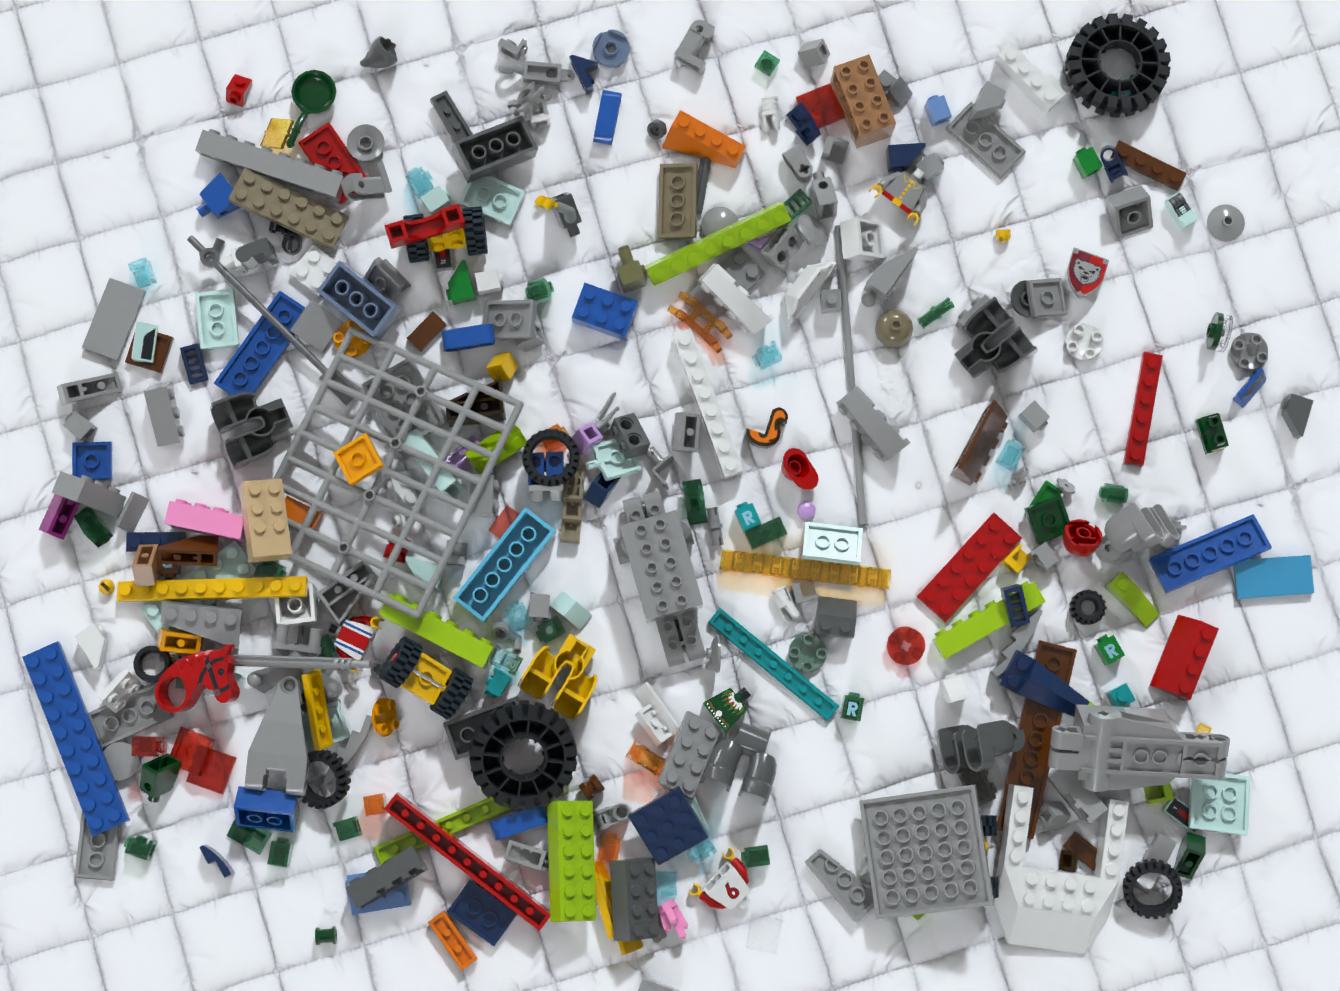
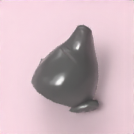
M379 36L373 41L366 56L360 61V65L362 67L385 68L397 63L398 60L394 49L396 44L391 42L389 38L385 39Z

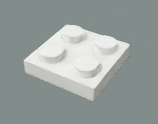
M313 244L291 270L290 275L318 297H321L322 295L317 290L337 262Z

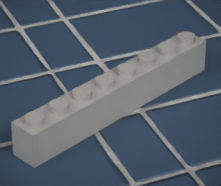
M202 129L195 149L199 155L241 169L247 168L262 176L340 201L343 193L340 181L345 178L342 176V172L334 169L330 172L325 170V167L322 165L314 164L312 166L307 164L308 161L297 158V160H294L286 153L279 152V154H276L270 148L262 146L260 149L255 147V144L245 140L242 143L237 141L238 138L227 135L224 137L216 130L209 129V131Z

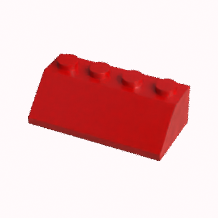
M1178 614L1149 686L1184 701L1191 700L1219 628Z

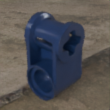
M1112 145L1102 147L1100 157L1110 182L1113 183L1115 179L1121 176H1128L1126 167L1115 147ZM1105 151H1113L1114 156L1111 159L1104 158L1103 154Z

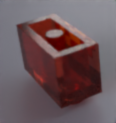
M132 736L131 756L160 757L167 752L165 737Z

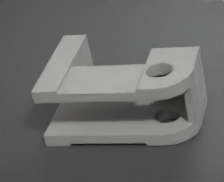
M703 20L694 21L675 51L674 55L676 56L674 60L702 74L705 70L706 62L696 56L704 43L708 45L714 34L715 26Z
M383 161L376 162L367 169L369 177H363L362 173H352L340 181L343 192L349 200L383 199L385 197L384 193L392 192Z

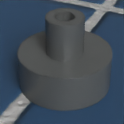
M658 119L653 120L647 126L649 136L655 140L661 139L667 133L666 124Z

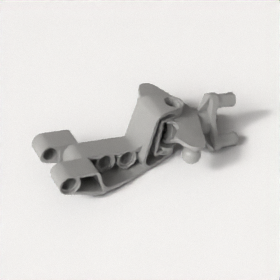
M277 623L275 641L272 642V648L280 655L316 657L321 654L322 647H320L323 629L299 626L297 643L290 645L287 643L289 625ZM268 667L253 671L248 675V685L265 694L274 686L277 687V691L248 750L245 789L266 791L269 772L285 774V778H287L285 794L305 796L310 761L306 750L302 716L308 711L301 675L315 669ZM321 673L326 700L339 697L343 691L342 685Z

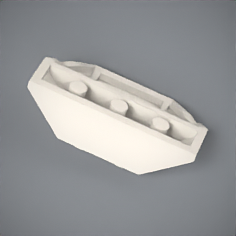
M836 262L807 265L805 269L801 268L795 275L796 281L793 284L789 283L783 291L786 293L784 305L787 325L791 327L835 270Z

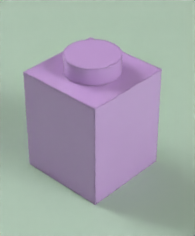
M592 422L579 428L572 437L578 447L580 456L591 451L592 445L598 444L603 438Z

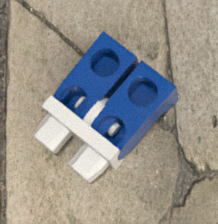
M563 451L546 452L547 471H545L544 452L533 453V466L542 475L552 477L564 472ZM528 476L529 492L531 493L533 503L543 502V492H550L551 502H561L564 484L557 487L542 486Z

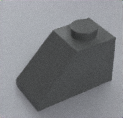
M1291 393L1286 398L1284 397L1281 402V415L1293 437L1299 439L1304 435L1314 400Z

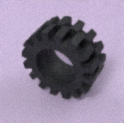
M1083 590L1072 597L1069 611L1077 623L1091 625L1097 623L1105 616V610H1107V606H1105L1106 601L1102 599L1103 596L1099 595L1097 591ZM1084 600H1090L1095 605V610L1091 615H1086L1081 610V604Z

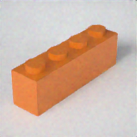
M682 110L679 111L662 145L663 149H671L681 154L696 156L699 159L708 158L714 163L732 168H737L746 151L745 145Z

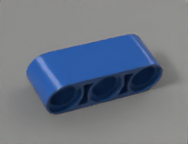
M603 90L593 142L612 146L622 93Z
M480 324L442 331L443 351L454 352L494 345V325Z
M540 804L535 806V809L523 810L489 823L494 839L497 841L548 823V818L544 806Z

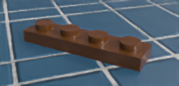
M1120 140L1115 146L1120 159L1126 167L1175 191L1179 190L1187 173Z

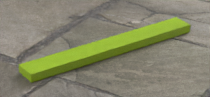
M489 797L436 820V822L450 833L455 834L510 809L508 804L504 803L502 807L494 803L492 797ZM410 831L373 847L381 866L384 864V861L395 857L408 847L414 846L420 849L429 844Z

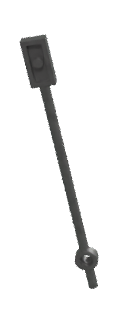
M193 235L189 236L187 241L200 253L202 264L208 268L214 267L322 373L319 377L322 381L328 368L220 263V255L214 248H205ZM210 255L214 257L211 262L207 261V257ZM336 370L332 380L360 392ZM328 387L346 406L354 399Z

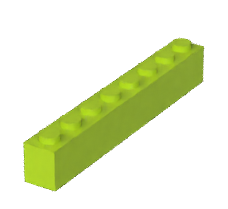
M779 201L645 265L646 272L651 283L656 286L792 220L784 203Z

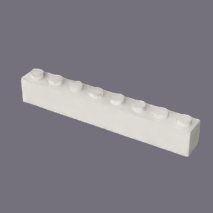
M689 328L673 334V341L724 480L743 473V468L692 330Z

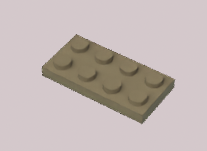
M697 163L660 164L659 239L696 238Z

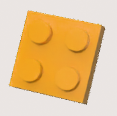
M367 433L362 434L333 453L351 486L356 485L385 466Z

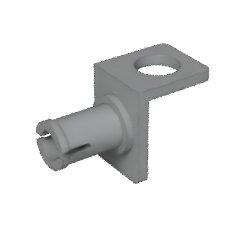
M652 446L649 449L653 455L648 450L645 456L655 465L651 469L655 478L668 490L667 483L659 473L674 461L673 455L669 454L663 458L655 447Z

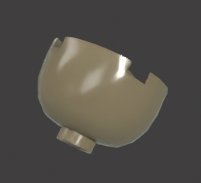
M901 310L886 311L879 317L875 325L877 339L889 348L902 347L909 341L913 333L912 320L908 314Z

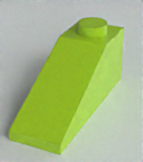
M1123 571L1117 573L1104 586L1145 628L1159 615L1158 611L1138 586Z

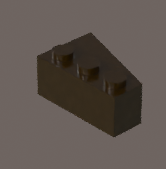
M501 377L486 385L503 393ZM479 391L470 410L496 422L506 421L505 402ZM464 393L449 401L463 406L469 393ZM446 408L449 427L454 426L459 413ZM466 417L462 426L482 423Z

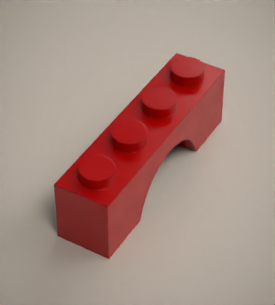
M456 204L442 208L435 214L412 221L401 220L384 226L390 247L394 249L465 228V220L460 205Z

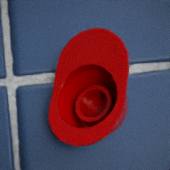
M797 448L788 449L783 456L781 465L783 475L802 489H814L819 481L815 468L803 451Z

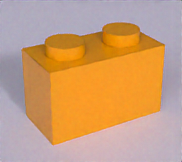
M160 627L157 647L160 651L194 654L200 652L202 637L181 629Z

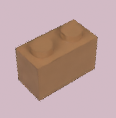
M158 544L138 546L132 564L135 586H151L156 584L158 577Z

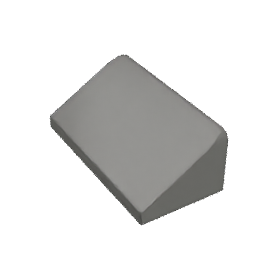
M132 491L115 524L116 527L127 532H134L149 499Z

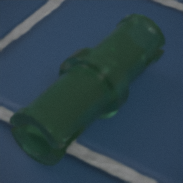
M947 297L937 306H932L930 311L917 318V321L925 329L936 319L940 320L943 314L955 306L952 301L950 302V298Z

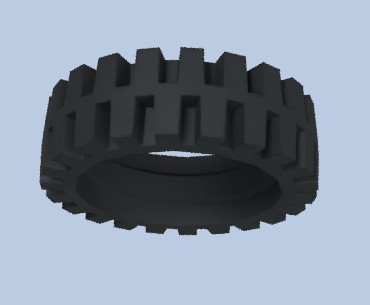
M545 429L538 431V433L533 434L528 439L523 449L522 461L526 473L534 482L542 486L557 487L572 479L578 470L580 455L572 437L558 429ZM550 439L563 443L570 454V461L566 470L552 477L539 473L532 462V455L536 446Z
M324 749L321 751L314 750L307 753L310 763L321 761L334 772L336 790L331 796L322 797L313 792L307 783L305 796H298V798L303 797L301 802L304 804L308 803V807L311 808L315 806V809H326L337 804L347 795V791L350 789L348 784L351 783V778H348V776L351 774L350 770H345L348 767L347 764H342L343 758H337L338 754L335 752L331 753V750L328 749L325 751Z
M1145 859L1143 863L1137 862L1135 867L1131 866L1129 868V872H1126L1125 878H1123V895L1126 904L1131 908V911L1137 912L1138 916L1142 917L1144 915L1145 919H1150V917L1158 919V916L1164 918L1167 913L1169 915L1172 914L1173 909L1176 910L1178 903L1182 901L1183 889L1180 877L1170 864H1165L1162 860L1156 862V859H1151L1148 862ZM1147 873H1160L1170 880L1172 893L1161 904L1145 905L1134 896L1133 885L1135 881Z

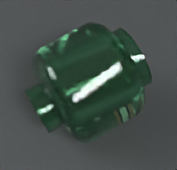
M543 277L529 281L525 288L527 299L536 300L537 305L549 301L552 297V292H554L551 281L547 282Z

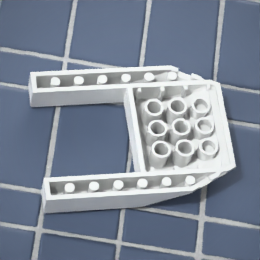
M1009 784L997 870L999 897L994 898V904L998 911L1007 943L1085 954L1107 921L1120 879L1129 801L1103 797V803L1108 810L1101 815L1094 875L1024 866L1034 788Z

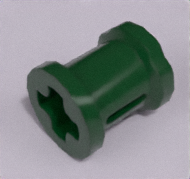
M332 926L330 929L315 928L316 945L330 942L337 944L336 926Z

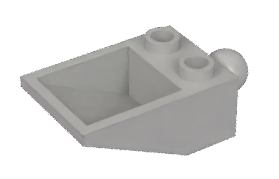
M917 247L876 268L863 289L866 293L863 294L861 302L865 307L874 306L876 299L882 303L885 298L888 300L896 289V282L919 250Z

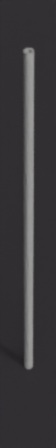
M836 225L835 236L842 300L848 392H850L856 385L846 265L842 254L840 225ZM851 427L859 525H867L860 433Z

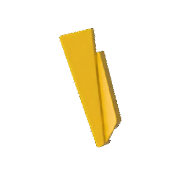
M600 860L595 862L596 899L608 939L614 937L611 878L603 861ZM641 940L618 941L622 956L643 947Z

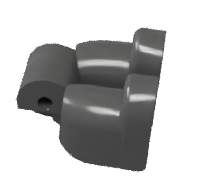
M995 296L967 320L964 330L972 340L954 354L972 378L982 374L991 365L999 373H1006L1038 352V348L1033 346L1020 326L994 348L987 350L984 347L992 337L1014 322V319L1006 313Z
M241 392L211 403L210 411L220 434L229 432L237 426L259 419L261 427L236 435L225 441L226 451L235 470L272 453L277 445L273 444L270 437L293 428L282 398L257 406L254 398L255 393Z
M1006 720L978 724L977 728L969 725H958L941 728L937 731L942 762L945 769L951 774L967 771L968 768L975 772L988 770L993 766L996 756L1017 752L1022 749L1025 743L1023 729L1018 730Z
M741 722L735 742L723 739L717 743L711 753L700 783L703 784L705 779H713L726 784V791L729 792L741 756H749L748 768L738 796H741L743 792L758 795L764 799L762 805L765 806L772 791L777 769L776 759L765 753L771 732Z

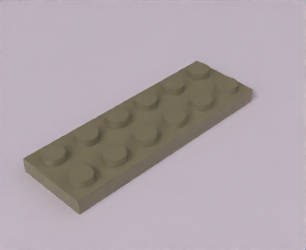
M244 168L228 198V202L331 250L334 249L349 219L348 215L247 168Z

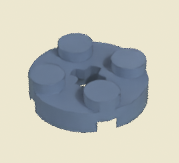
M611 29L603 33L601 32L593 41V56L604 67L618 68L629 56V42L626 36L618 30ZM614 45L616 51L609 53L606 47Z

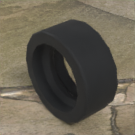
M157 646L142 648L136 654L133 661L136 675L147 682H158L162 674L173 665L170 653L160 651ZM149 653H158L164 659V668L157 675H148L142 668L143 658Z

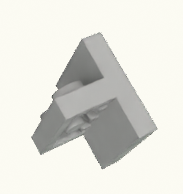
M380 257L374 259L364 276L393 301L412 286L387 259L382 260Z

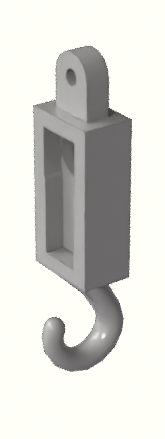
M524 60V67L513 64H501L498 67V71L502 74L512 75L514 72L523 75V82L525 83L534 81L536 84L560 86V82H572L575 78V73L572 70L562 69V64ZM548 70L556 71L557 76L556 78H548L546 72Z

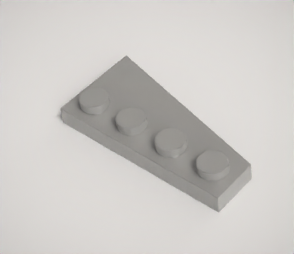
M818 849L804 861L854 923L859 921L874 907L871 886L840 865L838 861L822 849Z

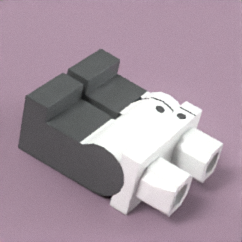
M266 237L243 245L238 249L234 247L230 249V255L222 257L225 268L229 269L230 273L240 271L245 274L248 273V269L253 270L259 264L268 261L272 265L279 263L274 246Z

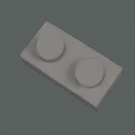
M986 294L982 298L978 296L971 303L973 307L969 311L965 309L958 316L960 320L956 325L962 330L971 315L985 305L990 298Z

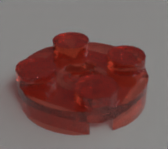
M904 626L895 629L888 636L886 650L889 657L895 663L911 665L920 660L926 645L924 637L919 631ZM904 640L911 644V647L908 648L909 651H905V649L900 647Z

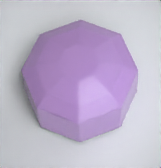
M803 501L798 505L797 514L801 519L809 520L815 516L816 508L812 502Z

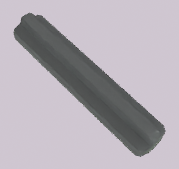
M708 158L700 159L697 213H702L711 165V160Z

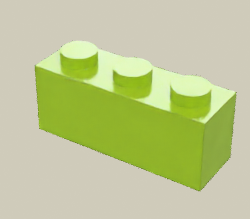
M514 425L495 466L526 445L527 440L516 425ZM497 430L477 445L493 451L502 432ZM471 450L465 452L464 454L472 467L479 474H482L489 458Z

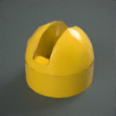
M1010 229L996 230V239L1000 243L1003 241L1006 243L1010 240Z
M103 579L100 581L98 588L101 593L109 595L114 592L115 584L112 580ZM103 583L110 588L108 591L102 586Z

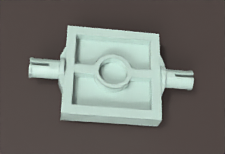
M616 439L592 445L591 450L595 460L585 463L587 470L598 467L605 481L640 472L641 470L638 456L626 459L624 454L619 451Z

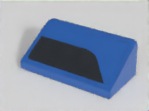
M1262 368L1256 370L1233 397V401L1240 407L1244 408L1266 382V376Z

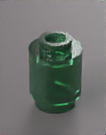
M1104 483L1099 488L1098 496L1102 502L1113 504L1126 503L1128 488H1124L1122 485Z
M329 634L322 635L320 644L322 651L317 657H336L337 652L332 638L329 637Z

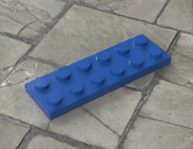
M279 291L267 309L290 330L305 307L282 291ZM262 315L214 384L230 395L241 392L255 393L285 352L290 342Z
M1252 514L1150 557L1148 561L1167 594L1271 550L1272 546L1255 515Z

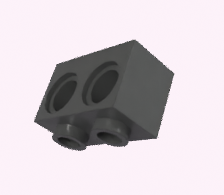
M635 413L614 418L610 427V433L616 439L619 451L624 454L625 458L630 459L647 454L651 443Z

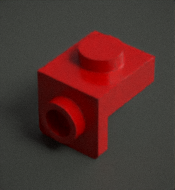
M234 74L226 87V102L243 107L245 105V96L252 86V79Z

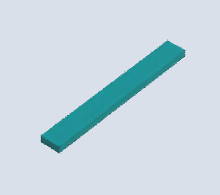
M721 608L708 621L709 625L826 721L839 708L837 703Z

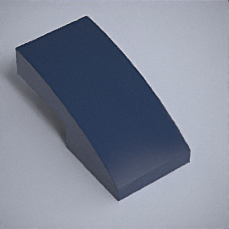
M802 102L786 114L798 129L795 132L806 146L821 135L813 117Z
M207 844L199 847L208 864L217 863L224 878L235 873L228 861L218 851Z

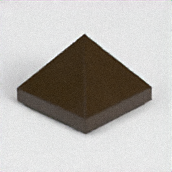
M1061 850L1059 869L1076 872L1079 853Z

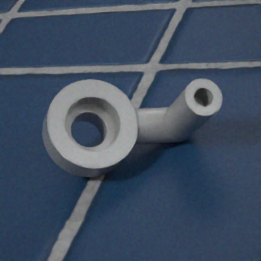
M497 622L491 627V637L496 641L513 640L514 653L520 654L522 649L521 635L511 632L510 626L507 623Z

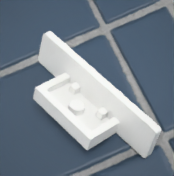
M384 455V456L381 457V460L383 461V463H384V461H385L387 455ZM411 470L398 471V473L413 479ZM388 476L385 477L383 488L387 493V500L407 509H413L418 499L416 489ZM391 510L392 525L395 527L396 532H401L406 524L405 516Z
M645 682L635 690V693L645 707L634 715L656 746L667 739L673 744L680 726L650 684Z

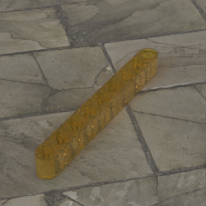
M721 550L719 567L720 570L886 590L890 589L892 571L884 568L732 550Z

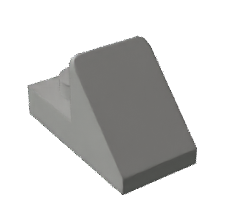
M884 69L878 77L885 96L902 108L913 93L901 77L896 79Z

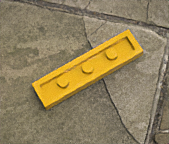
M315 669L301 676L314 750L321 751L334 744L321 670Z

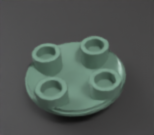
M801 634L791 642L788 655L790 662L796 669L802 672H813L824 664L827 650L824 642L814 634Z

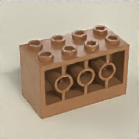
M870 54L834 66L830 82L856 149L891 137L896 121Z

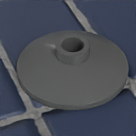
M1023 280L1012 288L1010 295L1011 304L1018 314L1031 318L1025 284L1028 280Z

